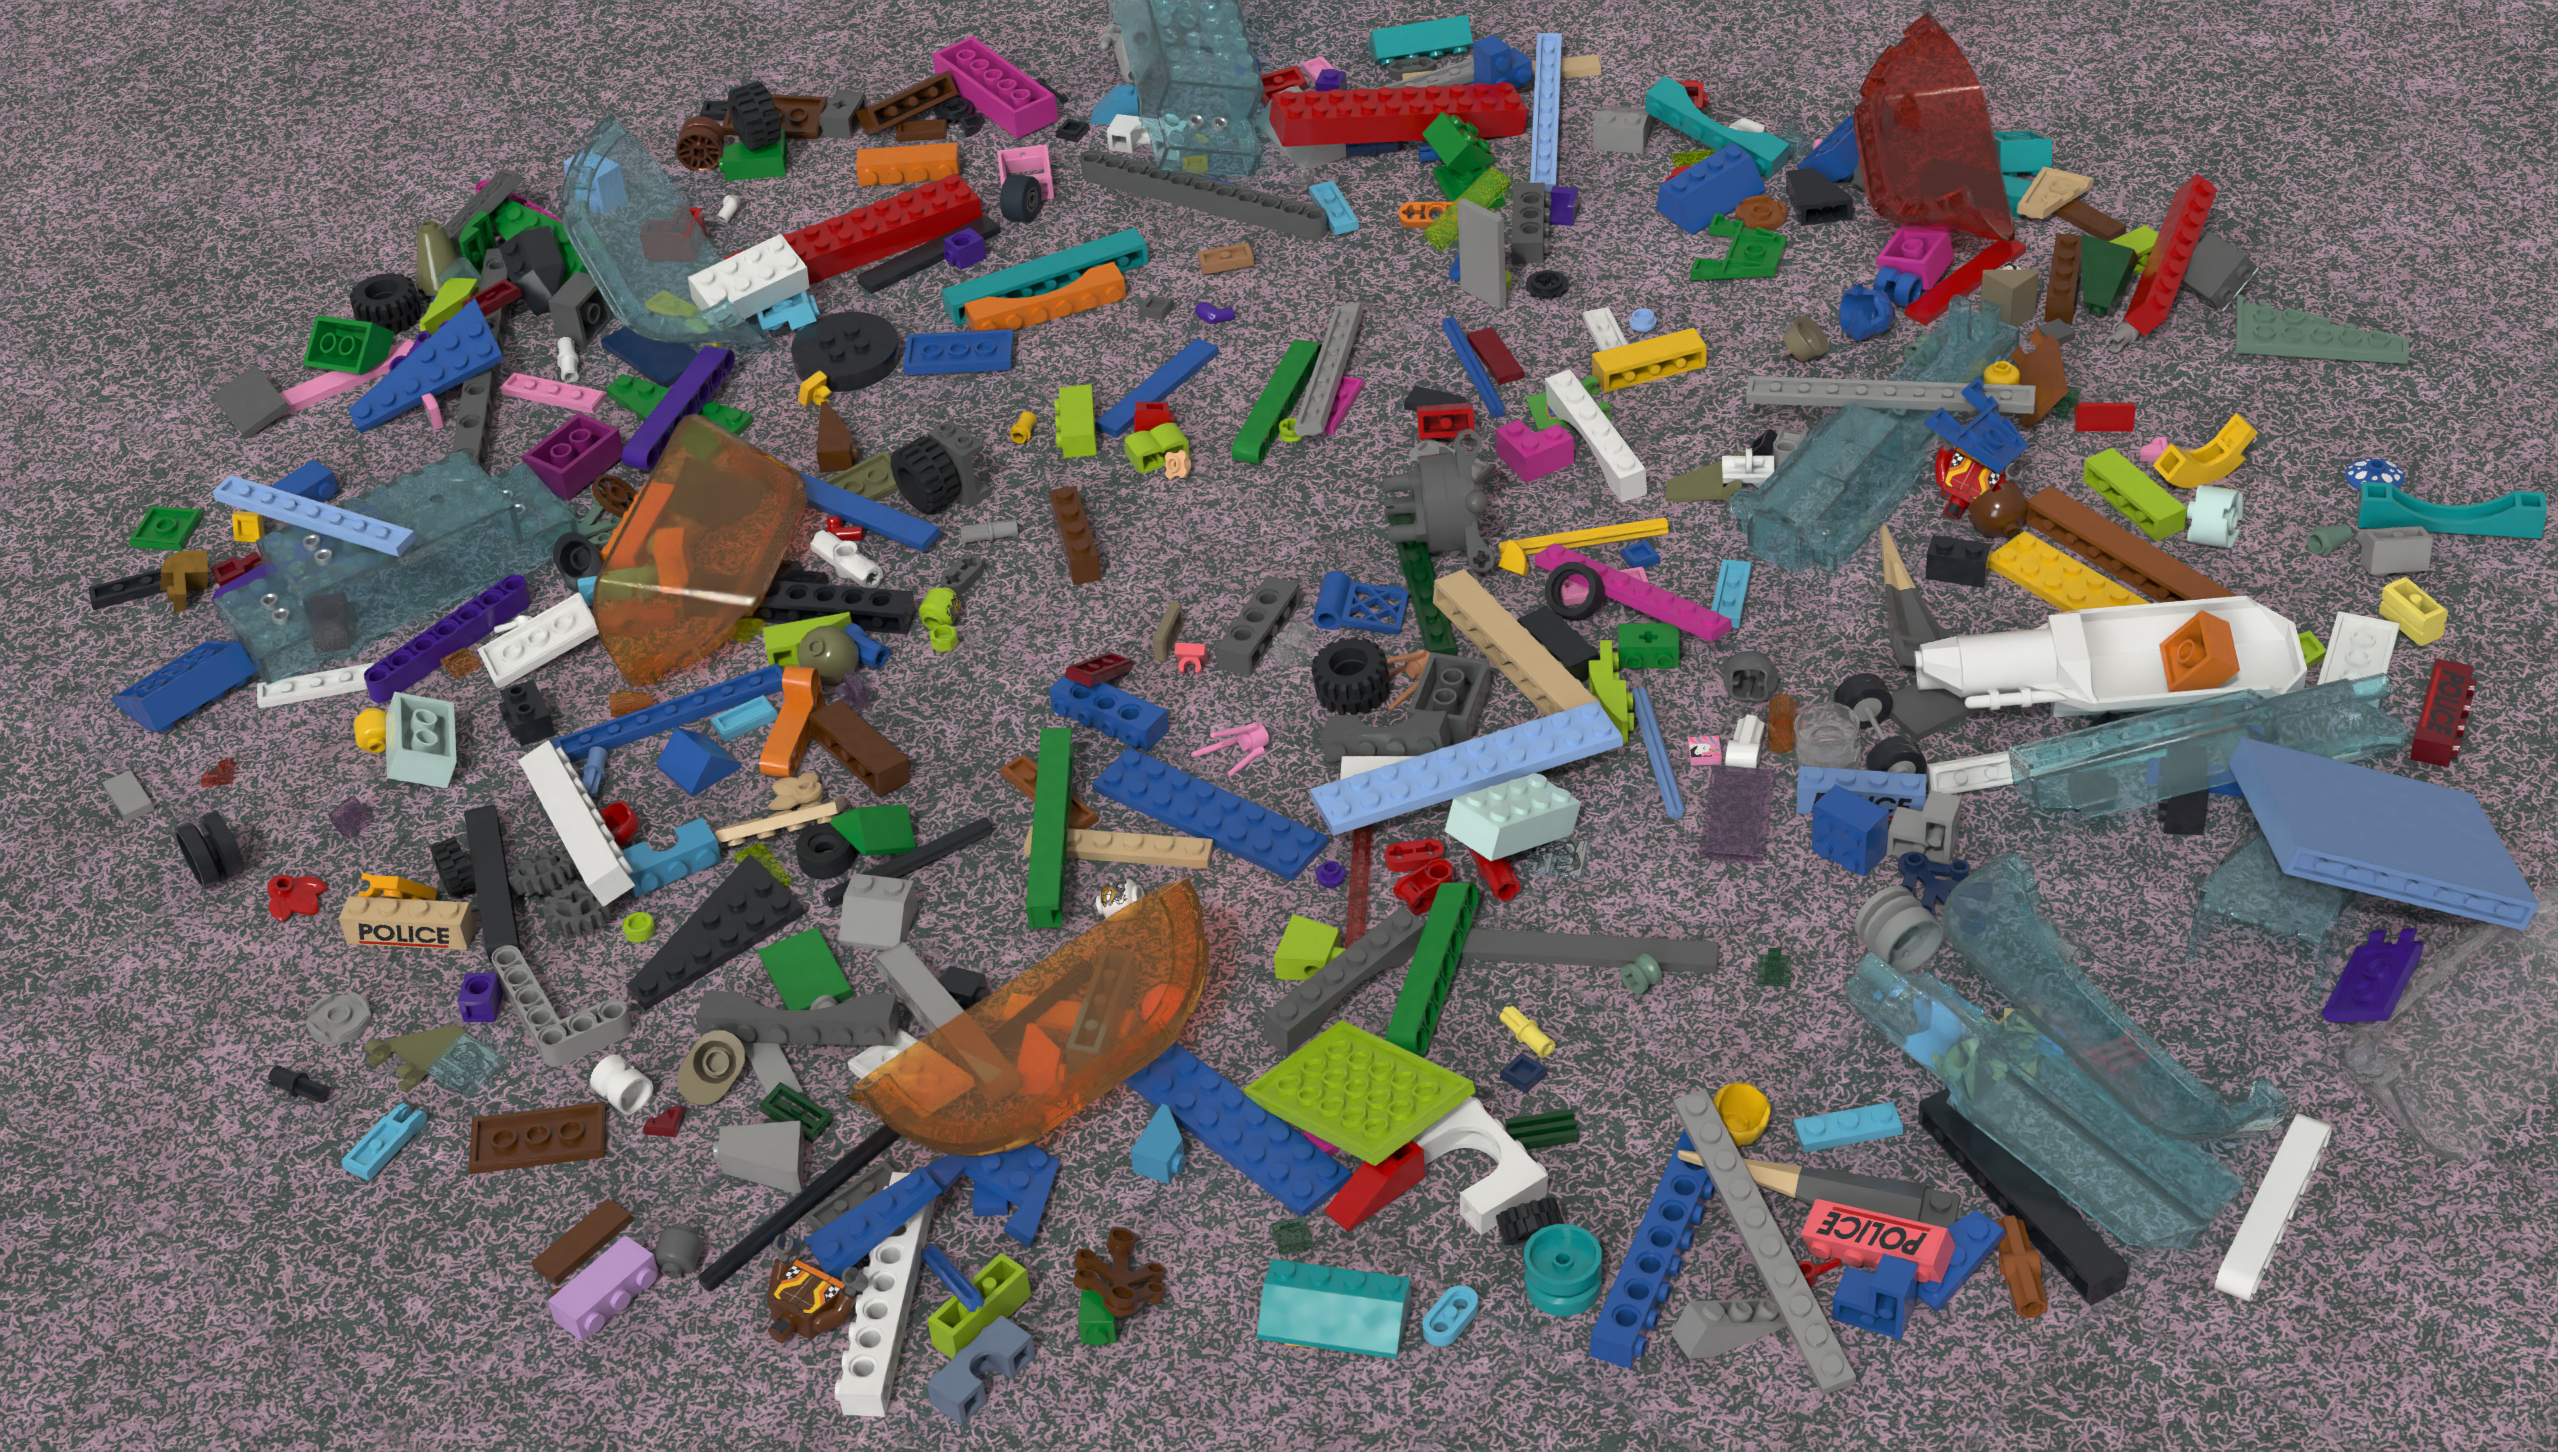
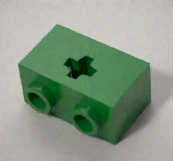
M1618 623L1619 668H1679V628L1669 623Z

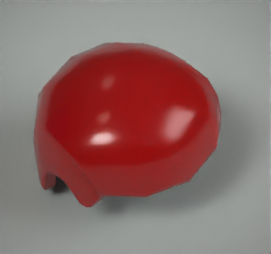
M618 801L612 803L600 812L606 822L605 825L613 834L614 840L619 847H623L633 840L639 830V818L635 811L625 802Z

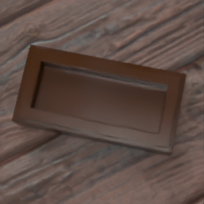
M947 119L900 121L897 124L896 141L946 139Z

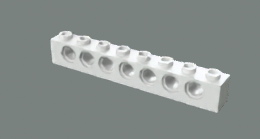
M892 1172L889 1186L910 1173ZM936 1197L869 1252L870 1265L869 1267L865 1266L863 1274L867 1276L869 1283L863 1290V1294L857 1295L856 1322H851L850 1347L849 1350L843 1352L842 1356L843 1376L842 1379H837L835 1384V1400L840 1401L843 1415L886 1416L922 1261L921 1250L925 1248Z

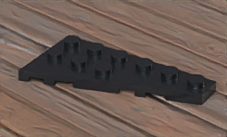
M749 853L626 985L628 994L645 1011L805 914L803 905Z

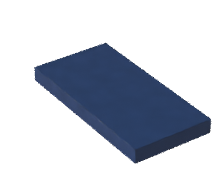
M643 316L600 340L602 348L657 385L666 388L675 384L699 354Z

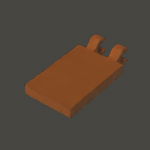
M2036 327L2029 334L2030 340L2037 348L2033 353L2029 352L2025 355L2021 346H2018L2011 353V357L2018 365L2017 369L2020 372V385L2036 386L2034 414L2020 413L2022 424L2027 427H2033L2068 393L2059 342L2049 333L2044 337L2039 327Z

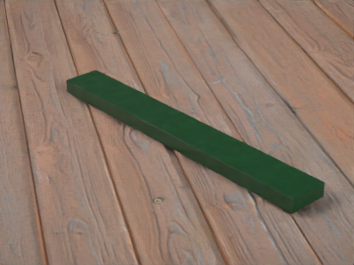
M1408 513L1391 515L1387 519L1389 526L1414 523L1415 517ZM1416 540L1395 543L1425 650L1430 653L1457 656V648L1448 617L1433 603L1434 580H1436L1426 543H1416Z

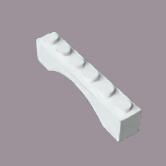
M1569 369L1545 378L1547 404L1559 420L1569 422L1583 436L1596 457L1608 486L1621 502H1625L1647 494L1646 469L1572 371Z

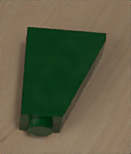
M2083 234L2081 238L2083 301L2090 314L2100 318H2104L2105 315L2114 317L2139 258L2132 248Z

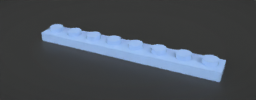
M233 475L227 477L212 491L215 501L397 557L416 541L414 530Z

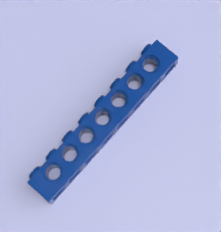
M1685 1129L1679 1138L1590 1335V1357L1632 1369L1637 1357L1643 1358L1648 1344V1337H1646L1648 1330L1654 1331L1659 1321L1660 1303L1666 1304L1668 1302L1672 1286L1670 1280L1672 1277L1677 1278L1681 1272L1683 1257L1681 1255L1683 1251L1689 1252L1694 1240V1231L1692 1230L1695 1225L1700 1226L1703 1222L1706 1199L1712 1200L1716 1189L1705 1168L1678 1158V1150L1696 1152Z

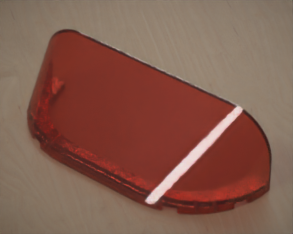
M1928 11L1903 31L1906 37L1895 48L1889 45L1870 69L1859 90L1863 98L1861 104L1854 107L1853 123L1867 199L1872 208L1881 217L1897 225L2012 242L2015 239V228L1983 89L1961 49Z

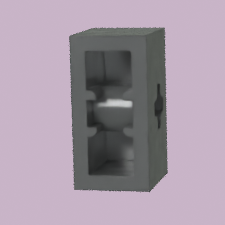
M836 91L819 117V126L823 130L824 137L853 138L861 125L856 111L867 107L865 92Z

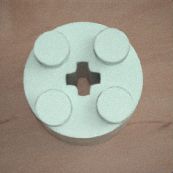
M2199 485L2196 492V501H2190L2187 509V518L2192 519L2188 530V542L2221 548H2233L2240 531L2235 529L2237 521L2242 520L2244 502L2242 493L2234 489Z

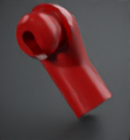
M832 516L826 519V532L832 533L840 540H863L862 526H841V518L839 516Z

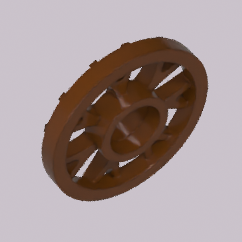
M609 474L598 476L592 484L593 496L599 502V505L605 508L607 512L618 517H623L626 511L625 508L627 510L630 508L632 503L627 502V500L634 501V497L637 494L627 482Z

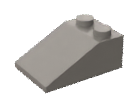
M1605 105L1597 111L1593 123V150L1643 154L1654 117L1647 113L1645 108Z

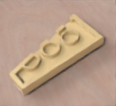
M844 795L833 797V800L829 803L814 802L797 808V811L784 810L768 815V818L765 819L758 817L721 827L715 831L718 843L727 841L728 846H733L746 842V836L757 834L758 839L775 835V829L787 827L788 831H793L806 827V821L816 819L817 824L829 822L835 817L834 814H838L847 805Z

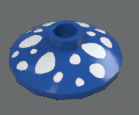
M2367 457L2357 459L2350 463L2346 469V479L2350 485L2359 491L2361 482L2392 483L2398 489L2405 482V475L2402 469L2392 461L2382 458Z

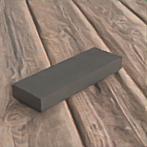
M884 1160L803 1215L804 1222L816 1232L883 1191L884 1186H889L892 1172L898 1171Z

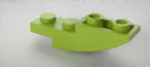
M1600 640V660L1588 661L1590 693L1598 698L1601 707L1623 736V742H1628V731H1634V713H1628V711L1633 710V693L1626 691V680H1620L1619 672H1613V670H1619L1618 652H1612V640Z

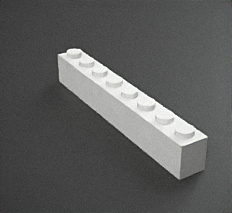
M548 740L519 759L521 767L587 887L603 907L634 887L635 884L629 875L633 872L632 867L624 858V853L615 842L613 834L605 825V820L596 809V804L587 793L588 790L579 779L577 771L570 763L569 757L561 746L555 749Z

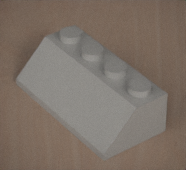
M1298 86L1289 87L1284 90L1293 93L1304 92ZM1271 100L1255 122V125L1301 172L1347 157L1346 144L1283 147L1269 121Z

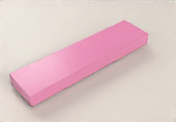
M515 372L500 387L501 394L592 414L607 399L606 392Z

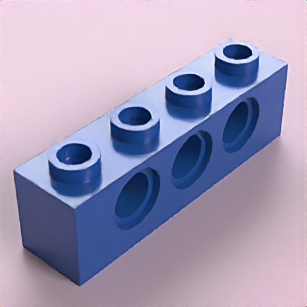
M1064 674L1049 688L1051 707L1058 715L1072 718L1085 727L1090 726L1097 729L1107 737H1115L1122 740L1132 748L1137 747L1148 752L1169 732L1166 709L1104 682L1089 687L1065 678Z

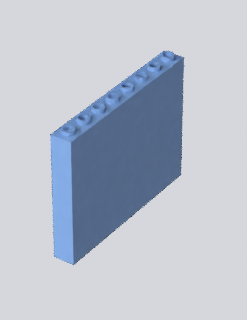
M2241 737L2228 762L2284 874L2523 931L2540 905L2472 793Z

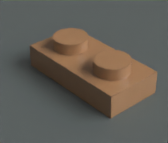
M1249 243L1197 252L1203 275L1254 266V257Z

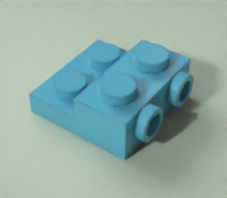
M806 290L757 313L763 330H776L782 327L784 322L788 321L791 330L798 329L800 331L808 324L817 321L816 318L821 316L813 294L808 296Z

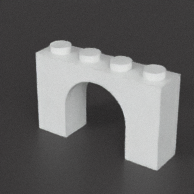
M1468 1097L1459 1106L1453 1108L1438 1119L1436 1123L1430 1125L1412 1139L1424 1149L1425 1165L1443 1154L1459 1148H1472L1483 1151L1496 1161L1498 1167L1493 1173L1460 1192V1215L1480 1235L1498 1225L1496 1215L1500 1214V1212L1506 1211L1511 1207H1517L1522 1203H1529L1532 1200L1538 1201L1547 1195L1549 1177L1544 1166L1539 1162H1535L1527 1154L1524 1146L1518 1140L1514 1141L1505 1132L1502 1123L1496 1118L1493 1119L1484 1110L1482 1103L1476 1097Z

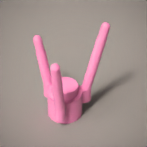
M1256 722L1246 726L1210 733L1211 738L1238 734V736L1193 751L1191 756L1196 757L1238 743L1243 751L1249 750L1251 753L1228 771V775L1233 776L1254 758L1265 753L1264 746L1269 744V736L1265 727L1261 723Z

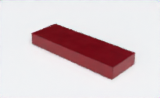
M1492 327L1467 333V340L1498 385L1524 379V370Z
M1107 652L1067 667L1065 678L1092 687L1129 673L1134 662L1112 652Z

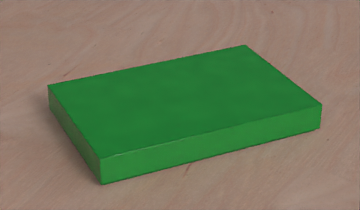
M1446 165L1432 169L1433 176L1448 202H1458L1465 198L1485 209L1505 205V198L1486 166L1463 174Z
M817 927L757 950L759 959L787 1010H809L811 1004L823 995H832L837 1003L853 997L849 984Z

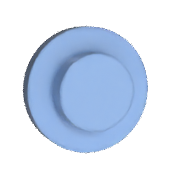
M1641 308L1632 313L1629 324L1636 331L1646 332L1656 327L1657 319L1651 310Z

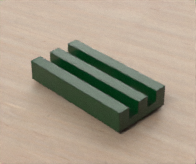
M781 1082L759 1105L760 1112L776 1122L801 1121L803 1123L801 1125L804 1138L811 1143L817 1140L819 1134H823L827 1124L831 1125L834 1121L833 1114ZM782 1095L820 1120L816 1122L795 1106L789 1105L778 1098V1096Z
M1573 1109L1505 1119L1507 1134L1514 1141L1518 1140L1525 1150L1579 1142V1131L1574 1119Z

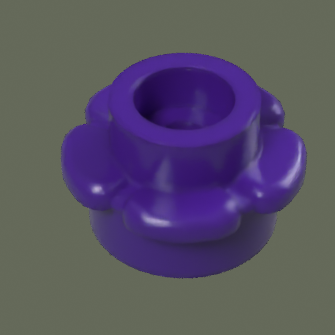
M1326 861L1316 868L1315 874L1320 885L1325 888H1336L1343 883L1347 872L1345 867L1340 866L1338 862Z

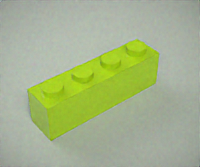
M2110 448L2084 460L2082 481L2157 542L2184 530L2187 508L2115 449Z

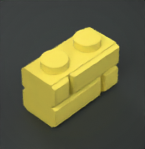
M2404 577L2383 588L2379 613L2391 622L2400 623L2399 629L2419 646H2424L2440 639L2444 635V623L2447 620L2448 610L2436 603L2432 597L2411 580Z

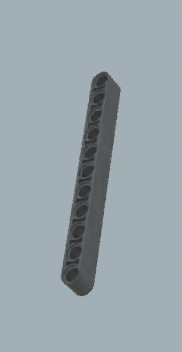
M1087 150L1080 155L1082 178L1090 183L1308 239H1322L1328 233L1326 210L1320 206L1098 150Z

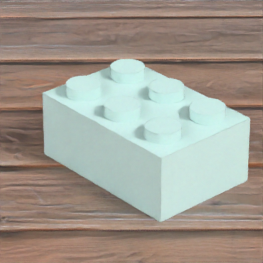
M394 692L385 718L387 778L447 788L457 762L454 702Z

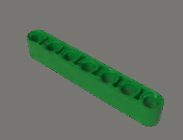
M1299 339L1292 341L1234 440L1232 447V459L1234 461L1256 465L1263 463L1260 461L1265 459L1272 447L1270 444L1275 442L1280 433V422L1290 416L1291 413L1289 411H1293L1300 398L1298 395L1303 393L1310 381L1308 378L1312 376L1322 343Z
M1445 882L1440 884L1386 1033V1041L1418 1056H1423L1427 1052L1478 906L1479 893L1475 882Z

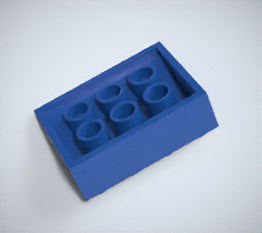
M206 640L109 699L146 730L163 733L176 725L175 721L182 716L188 718L201 710L199 706L207 701L212 703L224 697V691L230 687L237 688L246 684L250 680L248 676L257 671L240 641Z

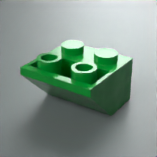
M1442 111L1422 133L1446 166L1461 174L1488 165L1496 160L1490 152L1492 149L1490 144L1477 135L1479 130L1470 122L1465 124L1455 114L1450 116Z

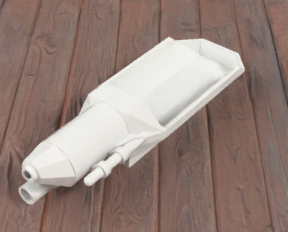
M2247 595L2071 610L2049 615L2048 623L2034 630L1954 636L1921 644L1919 651H1914L1918 690L1945 688L1960 698L1967 697L1965 699V706L1970 709L1989 707L1990 710H1999L2000 706L2021 705L2023 708L2031 707L2034 703L2050 702L2053 717L2105 714L2107 711L2110 713L2220 705L2230 704V700L2256 702L2303 698L2307 666L2295 623L2259 604ZM2201 610L2229 622L2240 671L2216 688L2169 692L2159 644Z

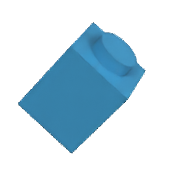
M1127 84L1115 86L1093 107L1090 123L1111 124L1117 114L1141 117L1140 86Z
M1161 1104L1130 1153L1134 1173L1170 1184L1176 1174L1183 1172L1187 1156L1184 1154L1183 1140L1168 1105Z

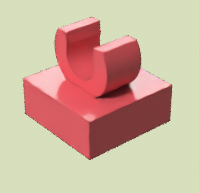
M1191 643L1175 644V656L1179 662L1178 668L1180 673L1185 674L1186 667L1189 664L1196 665V675H1200L1203 671L1201 663L1208 664L1209 651L1206 645Z

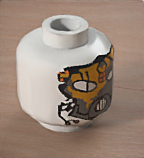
M1124 879L1104 884L1100 895L1096 897V906L1098 912L1104 914L1109 922L1118 923L1137 919L1141 914V910L1145 909L1146 899L1143 888L1140 885H1136L1133 880Z

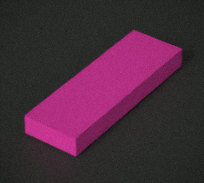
M1342 375L1324 433L1334 434L1364 388V380Z

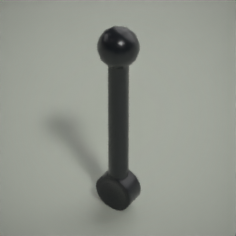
M1043 78L1036 80V82L1052 92L1061 103L1068 102L1067 96L1064 93H1058L1047 85Z

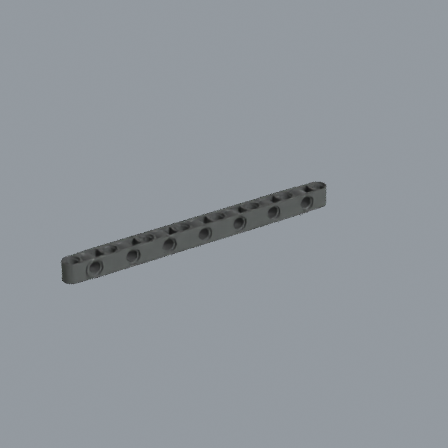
M499 248L486 250L479 292L503 279L511 282ZM511 303L485 316L502 354ZM501 363L463 382L448 474L449 490L452 496L481 493Z

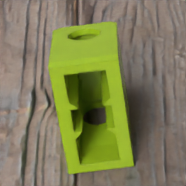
M1292 914L1274 955L1276 978L1303 981L1309 979L1346 950V948H1341L1340 931L1335 927Z

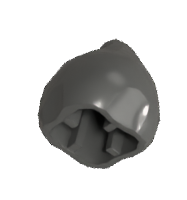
M1743 651L1731 657L1724 656L1718 662L1717 667L1723 674L1724 687L1729 697L1740 702L1748 700L1764 702L1774 693L1778 681V672L1775 664L1765 654L1757 651Z

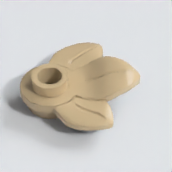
M806 772L798 778L786 777L773 783L772 789L778 796L768 805V809L788 810L797 804L802 807L810 803L820 802L823 798V788L819 783L818 775Z

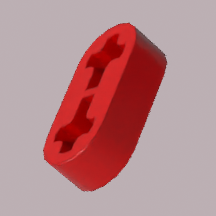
M1436 839L1394 843L1385 850V865L1393 872L1415 871L1432 860L1445 858L1444 846Z

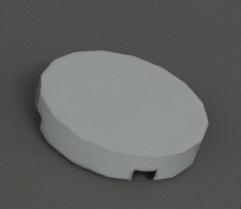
M346 992L347 995L339 996L338 993H332L319 999L309 1008L307 1013L306 1027L308 1033L314 1040L320 1043L334 1045L349 1042L360 1036L368 1028L372 1019L371 1008L367 1000L355 992Z

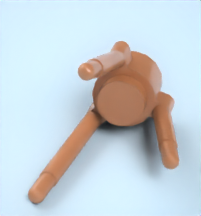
M1421 649L1414 653L1386 658L1388 664L1407 661L1404 665L1388 670L1389 677L1406 671L1410 678L1416 677L1419 679L1388 706L1389 711L1395 709L1416 691L1430 652Z

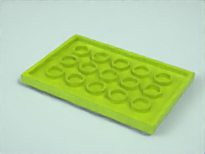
M1343 1020L1331 1026L1243 1089V1093L1264 1110L1374 1166L1386 1160L1388 1156L1410 1142L1415 1136L1436 1123L1438 1119L1456 1106H1459L1476 1092L1473 1081Z

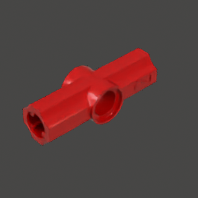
M1465 845L1476 864L1477 874L1486 881L1493 896L1501 899L1503 902L1513 899L1521 890V885L1506 857L1490 861Z

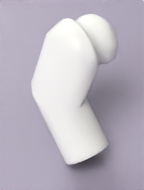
M1741 118L1729 125V128L1755 133L1763 132L1765 125L1746 118Z
M727 195L724 198V206L717 215L719 221L728 223L733 214L741 207V200L736 195Z

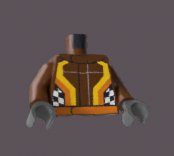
M779 1234L774 1240V1248L780 1253V1257L774 1261L767 1296V1303L774 1321L768 1329L770 1336L775 1341L784 1343L793 1332H796L809 1340H813L821 1332L824 1333L842 1326L846 1322L857 1299L856 1291H862L868 1286L867 1276L862 1273L858 1274V1269L850 1266L843 1271L842 1281L798 1259L790 1262V1257L795 1256L799 1252L800 1243L796 1238L792 1237L789 1247L785 1249L784 1246L787 1238L785 1235Z

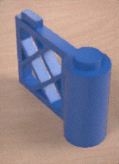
M1330 571L1324 575L1313 614V622L1320 629L1336 630L1340 626L1399 635L1409 591H1405L1404 587L1393 585L1382 587L1354 582L1343 572ZM1355 594H1368L1371 598L1361 601ZM1389 598L1399 599L1401 602L1390 606L1385 600ZM1378 604L1383 610L1373 613L1368 607ZM1361 611L1366 617L1355 618L1350 617V615ZM1390 616L1396 623L1395 625L1383 623L1380 619Z

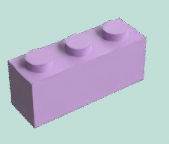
M623 1236L548 1300L554 1322L581 1341H584L592 1333L598 1332L611 1316L617 1311L624 1310L633 1297L643 1289L649 1288L655 1282L659 1272L654 1254L628 1236Z

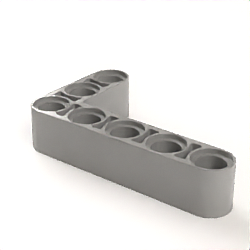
M505 945L492 953L491 959L495 972L498 974L501 987L546 1065L551 1067L564 1065L629 1036L632 1032L627 1005L621 999L606 1000L560 1020L517 947Z

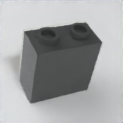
M2209 231L2193 250L2181 282L2218 309L2224 311L2259 268L2245 254Z

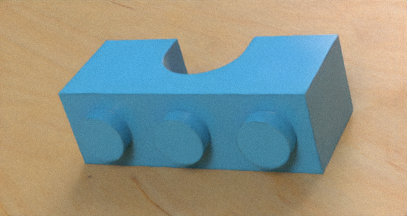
M703 817L675 828L677 844L669 850L654 851L649 848L645 841L622 850L624 858L633 869V872L629 875L635 884L631 888L635 897L722 862L717 839Z

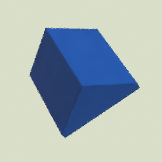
M678 727L675 728L657 762V768L691 797L742 768L739 761L706 734Z

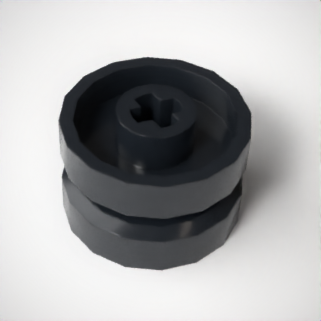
M216 810L200 817L199 825L201 832L191 822L174 829L182 854L191 872L203 889L220 882L218 867L228 877L245 871L244 861L236 840Z

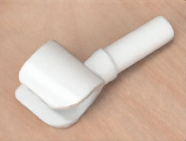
M520 615L510 623L495 626L494 631L495 633L512 630L532 619V617Z

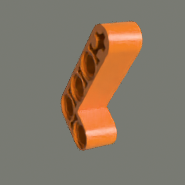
M789 665L785 667L782 676L785 701L760 756L759 768L762 775L785 778L794 777L811 739L809 714L822 709L824 705V695L817 668Z

